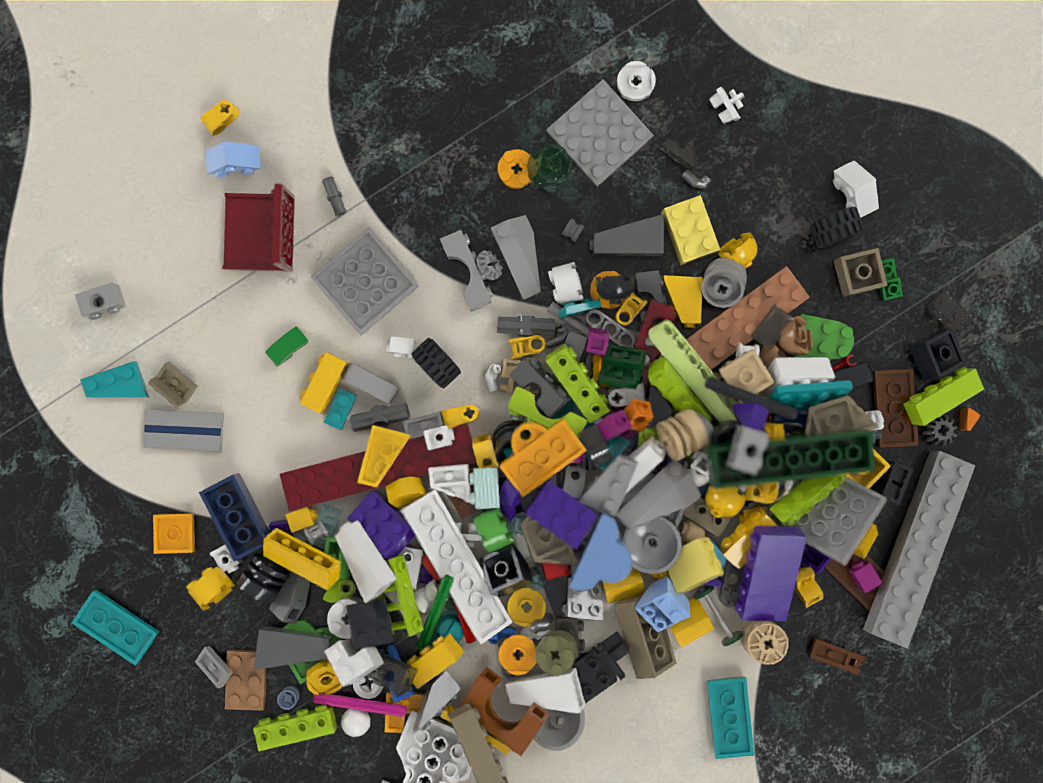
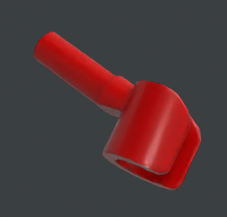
M854 355L844 357L842 362L832 367V370L836 371L843 367L855 366L857 362L850 364L848 361Z

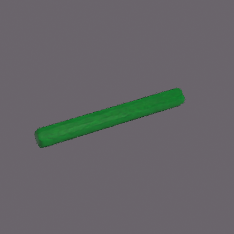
M446 574L441 580L424 624V630H422L416 647L420 651L430 643L454 582V578L449 574Z

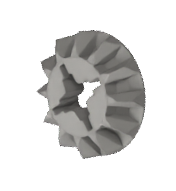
M485 250L478 254L477 266L484 277L489 280H496L502 275V266L499 264L500 260H497L496 254L492 255L491 251L486 252Z

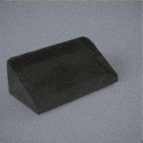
M774 304L751 337L768 349H772L781 337V332L794 318Z

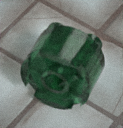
M551 144L537 149L531 153L528 159V177L531 181L542 187L559 184L570 176L572 160L568 157L566 150L560 145Z

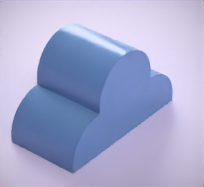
M601 511L572 574L569 584L570 588L577 591H585L593 588L599 580L616 583L625 579L632 568L631 553L627 544L618 538L617 523L611 514Z

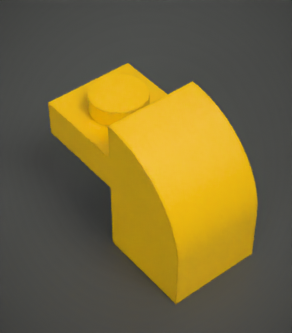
M418 477L401 478L385 487L389 503L399 509L428 493V490L423 487L422 479Z
M811 567L799 569L794 589L807 608L822 600L823 592L815 581V573Z

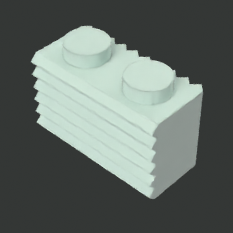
M497 467L473 468V473H470V485H474V492L471 493V505L475 504L476 509L499 508Z

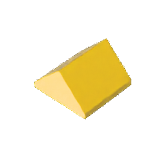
M633 566L628 576L620 582L608 583L602 581L607 603L644 594L641 573Z
M694 597L688 599L690 617L669 627L680 648L714 630L699 600L694 599Z

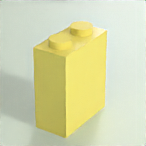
M698 538L682 546L678 560L668 569L676 593L688 592L724 574L721 562L717 559L714 552V545L709 538Z

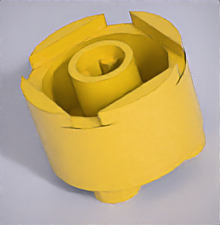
M218 566L213 569L212 567L207 568L202 572V577L198 581L194 580L186 587L188 593L203 611L210 608L208 604H217L232 591L231 587L235 586L226 573Z

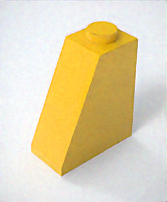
M663 276V287L671 306L674 307L678 324H684V328H695V325L701 324V286L703 277Z

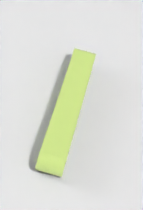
M665 320L649 330L651 341L719 423L726 420L739 421L732 407L734 404H738L734 398L704 387L707 377L717 380L718 378L670 321Z

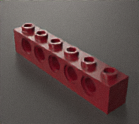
M653 299L650 301L633 346L636 349L646 350V355L649 356V361L644 363L643 377L639 381L643 382L645 394L648 389L646 382L649 375V364L661 356V352L655 344L649 346L645 343L649 337V330L654 327L652 322L656 318H661L663 321L668 320L673 324L676 317L673 306ZM618 392L615 393L614 400H618V396H620ZM611 405V410L617 412L620 406L615 407Z

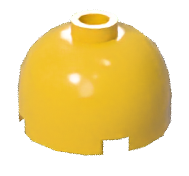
M749 232L741 234V239L735 240L733 238L725 243L719 250V257L734 260L742 264L744 268L751 266L752 260L757 255V243Z
M709 486L705 494V503L711 514L715 517L730 518L737 515L745 504L746 498L744 494L741 497L737 493L739 491L737 487L715 489Z

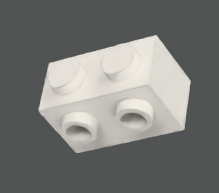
M407 545L399 555H404L412 588L416 589L424 550L422 547Z

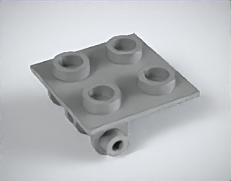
M568 578L567 604L563 605V613H566L567 617L603 621L602 582H598L589 590L577 591L569 587L571 578Z

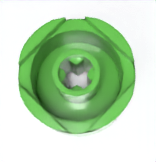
M493 508L474 517L476 529L479 536L482 537V543L488 553L515 542L511 532L508 531V522L500 508Z

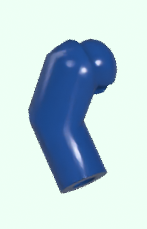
M505 627L489 638L488 641L491 644H497L498 640L503 636L510 637L515 635L516 629Z

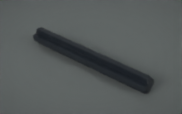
M707 377L704 387L744 403H757L769 410V412L790 420H795L798 415V410L712 377Z

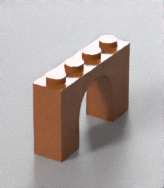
M486 667L479 674L459 707L467 703L472 708L476 707L480 716L478 719L479 725H484L485 729L495 736L497 740L503 742L513 752L522 756L550 713L534 702L524 717L517 722H508L500 718L493 710L491 697L502 678Z

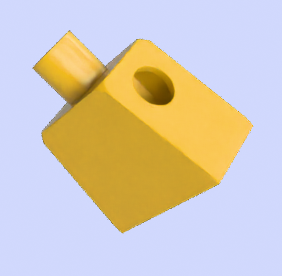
M491 433L472 437V446L478 468H499Z

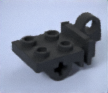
M618 631L603 642H599L597 649L593 646L589 652H584L577 656L571 667L576 668L585 703L617 682V676L620 681L625 678L624 671L616 661L628 653L629 646Z

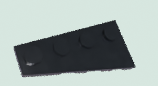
M534 562L555 619L558 620L566 614L563 613L562 608L563 605L567 604L568 578H571L572 575L569 572L568 575L546 580L541 563Z

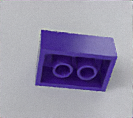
M551 481L545 482L524 513L575 549L599 516Z
M373 489L347 518L351 523L359 521L377 550L388 559L398 556L415 537L404 515L394 505L390 504L389 500L382 493Z

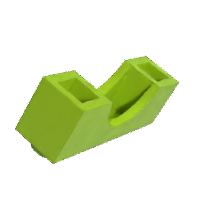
M518 386L516 387L507 406L510 409V414L516 417L523 415L527 417V422L540 423L546 429L563 418L577 438H580L588 420L572 412H568L565 416L558 419L546 418L536 409L535 395Z

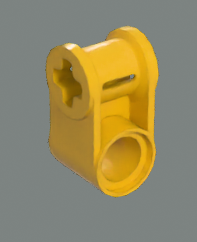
M222 100L211 110L205 112L200 120L211 135L216 136L239 117V110L230 101Z
M633 291L632 295L625 299L622 303L623 305L615 314L614 321L622 327L628 326L648 301L642 300ZM625 313L628 316V322H622L619 319V315Z
M538 335L508 340L513 354L511 359L541 353L546 347L544 339ZM536 339L542 341V347L538 350L532 348V342Z
M471 404L441 411L445 426L448 425L449 429L473 422L479 417V409ZM468 408L475 411L472 418L466 416Z

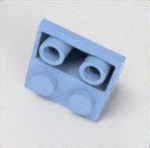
M667 576L652 583L635 606V609L657 632L690 617L688 598L683 593H676L672 581Z

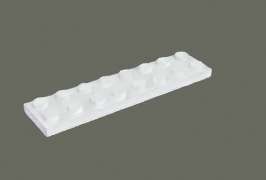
M433 489L401 509L402 514L441 580L446 574L454 578L449 594L479 644L484 643L511 624L512 620L499 598L490 595L484 572L437 491Z

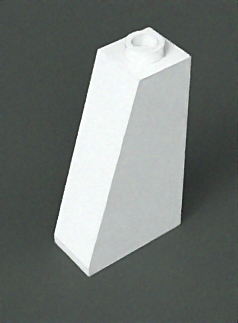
M653 436L627 456V458L638 461L626 493L664 458L666 453L665 447L662 442L657 441Z
M359 521L352 524L347 522L339 528L341 531L335 538L364 602L368 603L380 596L397 578Z
M571 668L559 676H554L547 672L521 676L514 680H509L505 684L506 695L509 697L510 703L531 706L535 702L541 708L580 713L585 707L576 668Z

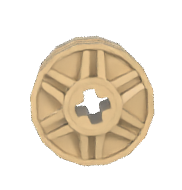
M686 409L675 415V418H668L657 424L658 438L663 443L668 456L675 461L682 459L683 456H688L690 451L696 452L708 445L709 440L705 426L698 415L691 409Z
M748 621L743 626L741 643L744 649L757 662L775 664L786 655L788 638L785 632L773 621ZM766 640V641H769L770 643L767 645V644H764L763 642Z

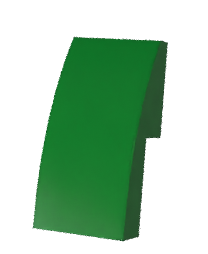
M894 258L881 260L888 285L879 288L882 299L885 301L903 296L900 277H897Z
M296 326L273 343L265 353L278 367L293 357L294 352L308 344V339Z

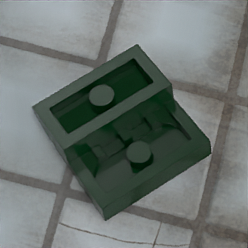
M609 344L603 357L604 365L598 376V383L636 390L643 371L647 351Z

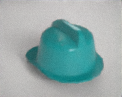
M456 610L446 611L439 617L429 643L430 646H433L432 643L438 637L442 636L444 638L449 633L459 644L464 633Z

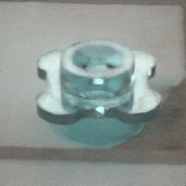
M542 576L532 577L534 583L525 586V588H531L532 591L543 588L542 585L546 584L547 581H543Z

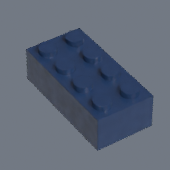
M240 473L233 474L199 492L234 562L264 546V538L270 534V531Z

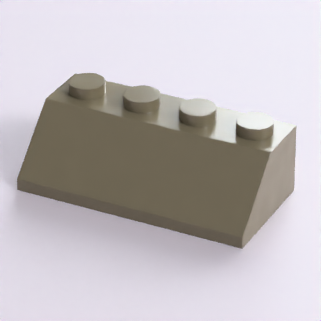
M644 594L623 599L614 604L625 642L629 646L628 652L637 679L655 678L677 664L667 629L657 632L635 609L636 604Z

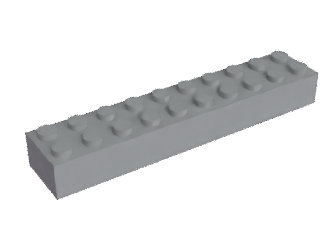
M941 451L929 452L885 569V575L881 580L882 584L878 588L863 628L864 631L905 648L909 647L975 465Z

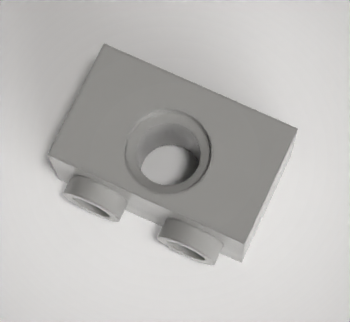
M108 283L75 294L81 316L90 318V320L101 318V314L107 312L108 314L117 313L120 311L119 308L126 307L120 287L115 283ZM101 298H103L104 303L101 307H99L98 302Z
M738 425L726 465L756 474L762 464L761 455L767 447L768 434ZM751 445L752 452L749 455H746L745 449L747 446Z

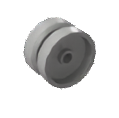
M726 257L718 258L711 262L706 268L701 286L704 298L710 304L722 308L737 304L744 295L747 281L746 269L742 264Z

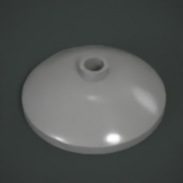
M662 516L629 530L627 528L623 536V541L627 544L631 553L632 566L644 573L656 574L668 570L676 563L681 553L682 543L679 531L671 521ZM649 539H655L656 543L651 545L648 541Z
M543 708L550 715L534 737V740L540 746L553 751L565 750L574 745L584 730V710L582 709L580 713H572ZM561 717L563 722L559 725L557 720Z

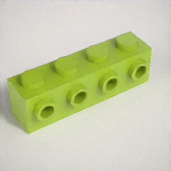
M563 344L546 356V362L591 424L610 411L609 400L605 394H600L598 391L599 385L595 379L588 377L586 374L588 370L583 362L579 364L575 358L577 354L571 346L568 348L566 344Z
M665 356L649 364L648 379L653 386L656 385L661 395L672 403V407L676 412L691 409L695 413L704 415L709 422L712 421L709 409Z
M958 368L951 376L941 378L940 382L936 385L926 387L925 391L921 394L911 396L910 400L903 404L913 425L925 426L984 390L976 369Z
M844 474L804 479L770 508L772 516L784 527L795 525L799 518L809 513L819 501L824 500L834 488L839 487L844 482Z
M321 704L313 710L308 711L306 708L298 710L293 715L284 713L277 716L276 719H261L253 730L258 751H263L333 734L338 726L333 706Z

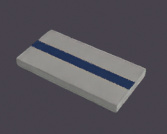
M145 409L143 448L222 451L224 413Z

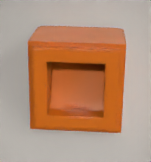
M961 407L959 429L961 431H971L980 415L969 407Z

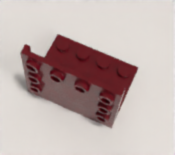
M274 183V189L271 190V194L225 193L224 264L222 269L293 272L295 196L283 184Z

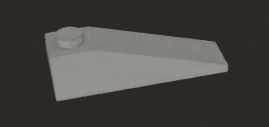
M526 215L508 219L491 227V232L523 300L540 293L534 232Z
M674 460L638 492L616 514V517L630 530L649 523L655 518L665 517L674 511L687 509L701 495L690 473Z

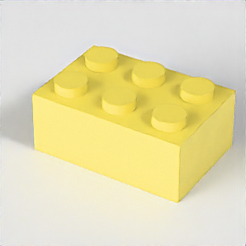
M701 195L663 209L661 213L664 215V222L680 266L713 255L720 250Z

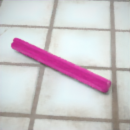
M325 693L314 694L313 698L314 703L399 717H404L407 713V707L398 704L333 694L326 695Z

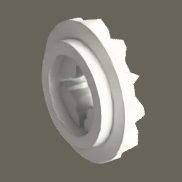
M376 669L353 684L355 692L360 697L366 699L379 695L384 686L383 677ZM366 677L369 680H375L371 684V689L368 685L363 684L366 681Z

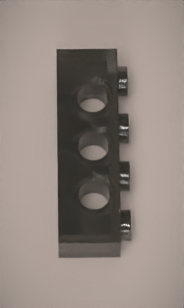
M377 650L384 664L379 666L377 671L373 670L363 678L369 677L374 680L376 685L386 686L390 688L392 693L397 695L409 692L418 669ZM391 671L394 673V679L390 676Z

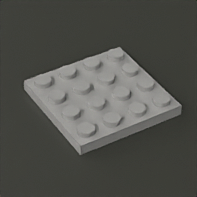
M604 80L599 82L546 130L596 187L603 183L654 136Z
M370 228L366 229L311 276L312 280L361 336L419 287Z
M845 477L844 482L839 487L834 488L824 500L819 501L809 513L804 514L791 527H800L807 537L805 544L845 566L885 505L887 498Z

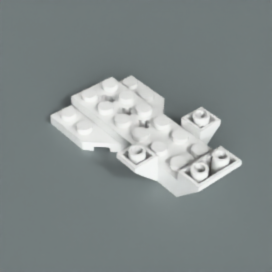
M412 710L396 747L406 772L403 783H422L420 778H424V776H427L428 780H430V782L426 781V783H456L468 779L472 769L452 724L433 717L430 720L431 724L424 731L414 732L413 726L418 712ZM441 738L446 744L438 747L435 741ZM435 757L438 763L430 765L428 759Z

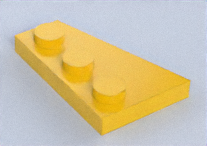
M372 425L357 483L377 488L411 435Z

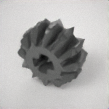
M942 415L926 424L924 427L927 428V431L922 432L923 435H928L926 441H932L933 446L940 445L942 447L946 446V442L952 443L951 437L957 436L956 433H953V430H956L958 427L952 426L955 420L948 419L947 415Z

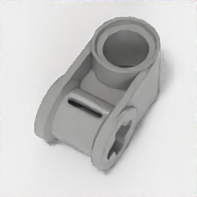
M643 382L638 383L636 390L616 386L611 387L607 391L609 403L612 406L619 407L628 405L631 399L646 401ZM616 392H618V394L620 395L618 396V400H614L613 398Z

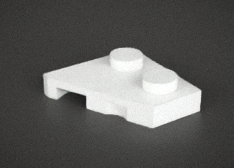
M468 464L428 468L430 487L432 489L443 491L453 497H459L468 503L471 502L472 492Z

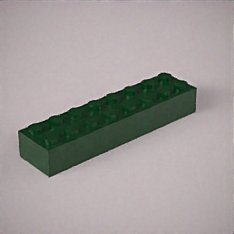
M864 428L768 438L767 447L761 455L762 464L756 474L726 465L733 442L706 445L709 485L715 489L875 471L872 430ZM751 445L746 447V455H749L752 452Z

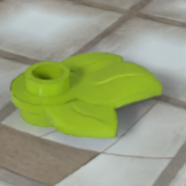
M350 572L348 580H337L326 590L327 592L323 600L336 603L342 598L352 597L355 594L356 585L350 579ZM345 585L350 586L348 592L343 591Z

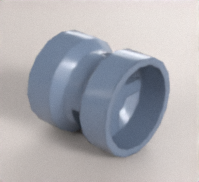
M293 685L285 687L277 698L279 706L286 710L293 708L300 699V690Z

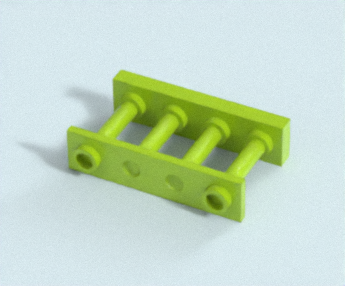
M401 554L388 559L389 564H387L397 579L380 596L373 600L385 598L384 593L397 591L399 602L387 604L388 613L390 611L402 610L405 621L391 622L392 634H395L394 630L407 629L408 635L413 636L424 629L404 555Z

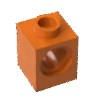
M631 399L624 410L632 426L630 430L644 431L653 418L649 401Z

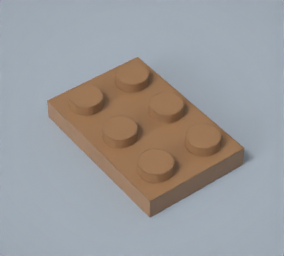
M256 650L227 651L226 665L233 673L226 682L225 709H265L267 668L254 669Z

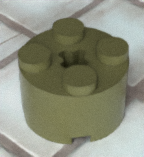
M564 630L548 632L536 648L535 660L540 668L554 676L567 672L578 655L575 638Z

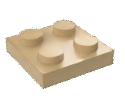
M753 348L719 369L726 383L755 394L775 383Z

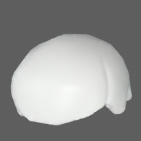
M684 461L683 467L690 473L696 487L707 485L709 479L692 468L690 462Z
M348 709L342 715L341 727L345 734L351 737H358L367 732L370 727L371 718L367 711Z

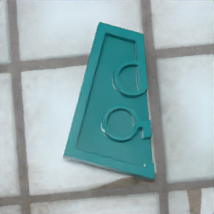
M137 361L80 379L87 398L149 397Z

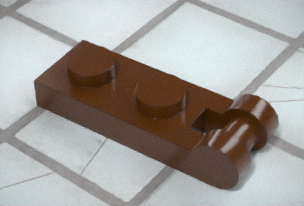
M815 637L808 654L813 659L857 675L860 674L861 662H864L866 657ZM853 658L852 665H849L850 659Z

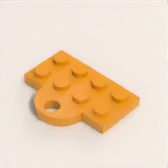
M563 418L548 429L536 422H526L518 426L512 434L511 446L514 454L499 464V467L520 492L521 496L524 497L587 450ZM527 429L531 431L528 439L520 437L522 430Z

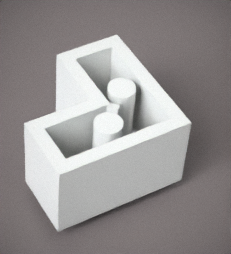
M855 161L834 170L835 179L833 183L838 190L840 189L847 198L846 208L857 207L860 217L879 209L876 178Z
M350 639L339 641L325 651L342 686L354 684L384 664L375 646L367 647L357 652V650L353 649Z

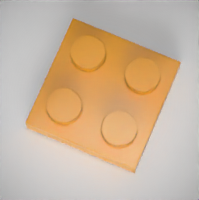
M194 513L153 515L154 554L195 552Z

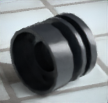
M505 421L494 430L492 440L498 465L507 459L504 448L512 447V434L518 426L523 424L522 421ZM527 429L522 430L520 433L522 439H528L531 435V431Z
M255 553L252 561L248 563V568L251 571L244 570L236 583L249 596L261 602L272 603L279 592L275 585L282 586L285 582L284 579H287L290 573L285 567L264 557L263 554Z

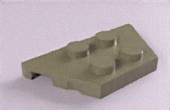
M843 396L809 407L804 434L858 428L873 430L879 428V426L849 396Z
M526 516L519 524L534 562L578 564L571 546L536 521Z

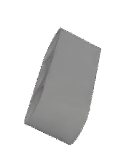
M591 310L586 315L585 322L589 327L605 329L607 325H612L615 328V333L609 335V340L615 345L631 348L635 344V337L630 331L601 311ZM596 314L599 317V323H591L589 316ZM622 336L630 338L631 343L629 346L621 343Z
M352 362L349 363L341 378L388 404H391L399 389L398 386Z

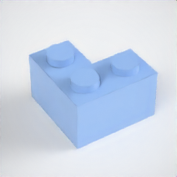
M224 141L205 151L207 174H213L217 178L227 177V174L236 173L237 171L242 172L243 175H252L254 171L261 169L260 152L257 145Z

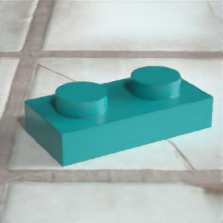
M591 298L580 301L581 304L575 305V302L564 304V308L558 311L559 318L596 310L601 307L600 300L592 301Z
M339 388L323 423L342 430L357 395Z

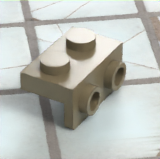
M170 361L164 363L157 376L148 382L156 392L160 393L175 407L188 402L198 387Z

